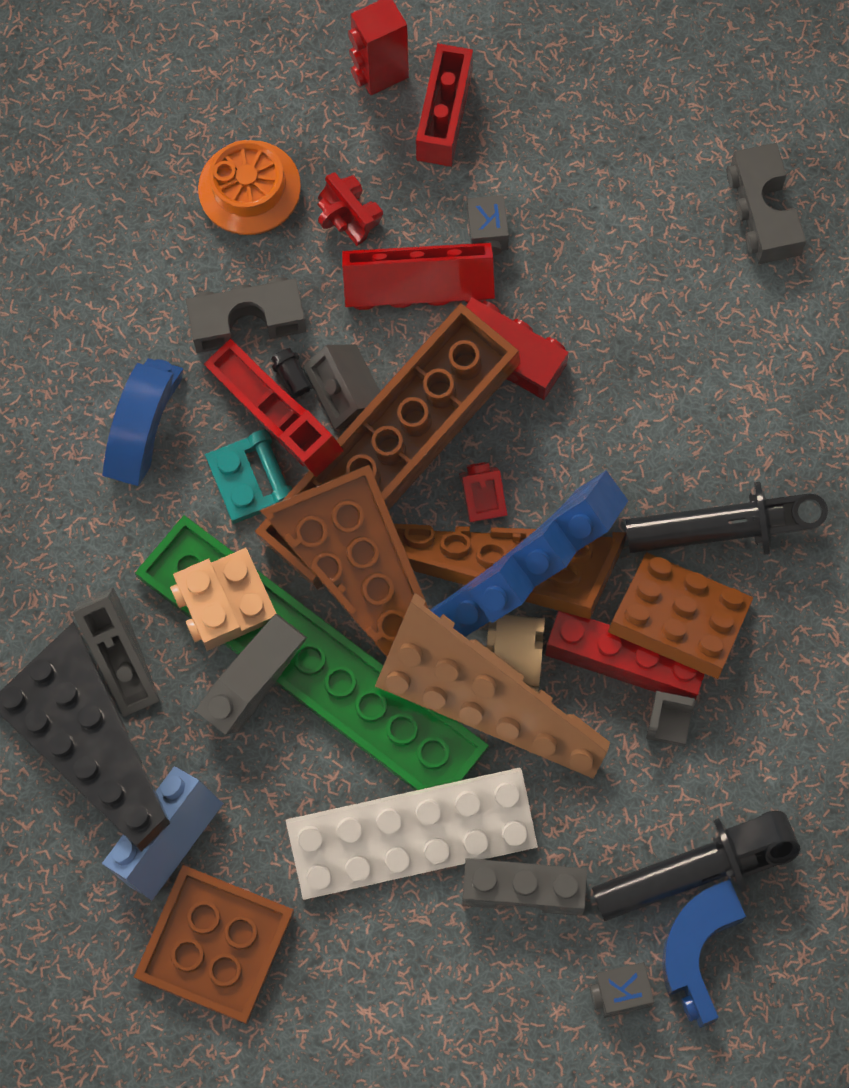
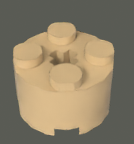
M505 615L493 623L489 622L487 648L524 676L523 682L538 692L545 618Z

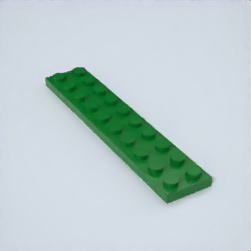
M183 515L137 569L135 575L191 619L192 617L187 606L179 608L170 589L171 586L176 585L173 574L206 559H209L212 563L234 552ZM257 570L276 613L308 637L275 682L276 685L415 791L461 781L468 776L489 749L487 743L458 721L375 687L383 668L380 662ZM263 627L226 642L224 645L239 655Z

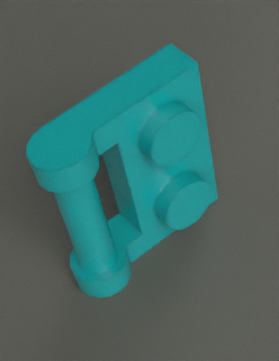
M267 429L256 431L249 435L248 438L205 454L232 524L261 514L259 510L282 501L293 489L292 486H287L270 444L273 440ZM255 450L273 489L271 494L264 497L246 454Z

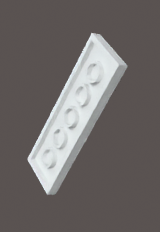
M521 768L286 819L303 900L465 864L466 858L484 860L538 847Z

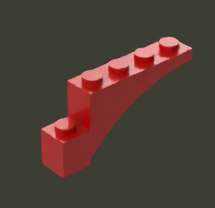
M231 338L204 363L205 367L315 477L344 452L334 436L308 410L297 403L269 377Z

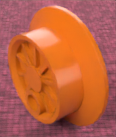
M255 140L233 142L216 152L204 166L198 184L199 200L208 218L218 227L239 235L261 234L281 225L293 213L301 192L298 169L288 154L275 145Z

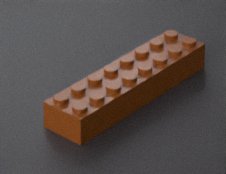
M460 303L337 439L344 452L317 477L308 471L283 500L356 469L370 465L389 511L519 366V351ZM265 519L255 530L259 539L318 590L322 586L321 581L268 520Z

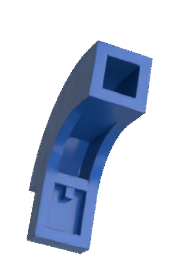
M149 358L144 364H136L127 380L116 408L106 446L102 476L135 486L140 485L151 466L153 447L161 416L166 404L182 380L184 368L171 365L165 360Z
M730 879L705 889L687 903L674 921L664 946L662 966L668 995L670 996L684 990L686 997L681 998L684 1011L690 1022L697 1020L700 1028L716 1022L719 1018L699 969V957L702 946L712 935L740 924L746 918Z

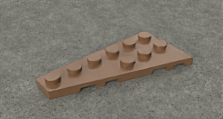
M414 593L375 687L594 779L608 752L610 741L576 715H566L552 704L553 698L542 689L536 692L524 683V676L478 640H468L453 628L455 623L444 614L438 617L424 606L426 601Z

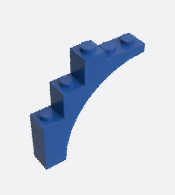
M607 470L576 489L550 518L514 549L464 587L430 609V611L438 617L444 614L455 623L453 628L464 637L488 622L493 623L522 605L537 585L566 568L578 550L607 533L628 503V499Z

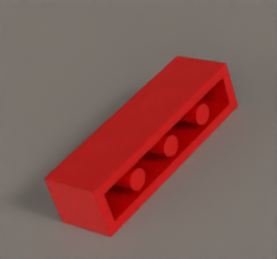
M491 243L342 251L345 307L368 310L379 305L405 308L414 303H428L433 306H442L449 303V301H465L468 303L471 297L480 302L486 301V299H495Z
M558 611L547 642L545 656L653 692L660 691L694 698L696 701L705 675L704 673L609 633V624Z

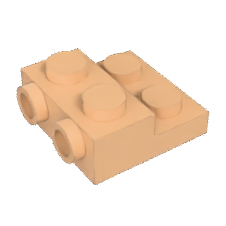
M247 548L212 563L209 559H206L173 574L176 585L171 586L170 589L178 607L187 606L192 618L185 622L194 643L202 640L206 651L265 626L277 614Z

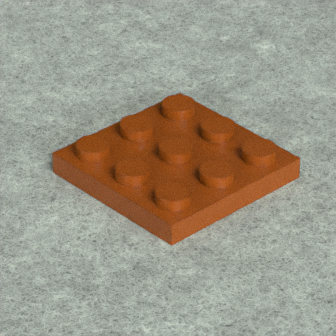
M646 552L611 622L608 632L719 679L754 597Z
M182 865L134 978L247 1025L294 915V909Z

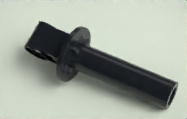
M754 482L755 495L750 493V502L626 519L630 553L755 537L757 545L762 543L763 554L769 555L771 535L816 529L826 520L828 507L823 498L811 493L766 499L761 483ZM812 501L819 506L821 514L816 522L807 523L799 517L798 508L803 502ZM743 519H746V520H747L746 522H739V523H732V524H729V523H728L729 521H736V520H743Z
M769 811L755 819L728 829L717 818L713 822L719 837H713L712 843L593 886L592 890L604 921L726 876L730 880L732 877H735L741 893L747 891L745 877L777 865L787 864L799 855L801 848L787 815L782 811Z

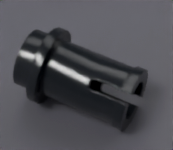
M286 348L271 358L274 363L272 369L274 372H279L290 392V396L295 399L309 392L313 385L309 382L298 362L299 354L293 353L291 348Z

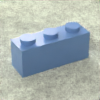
M175 766L156 790L170 824L142 852L122 835L102 862L106 868L125 884L151 901L224 804L202 782Z

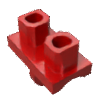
M333 172L326 176V186L318 196L320 200L318 206L323 211L318 218V223L323 229L335 226L339 232L345 231L355 245L358 246L367 239L370 230L380 223L383 210L376 202L372 201L361 205L357 199L360 198L363 190L361 183L354 175L340 179Z

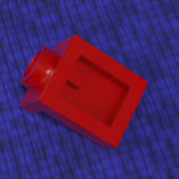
M489 462L467 465V472L459 473V477L463 486L469 522L508 516L500 470L497 467H490Z

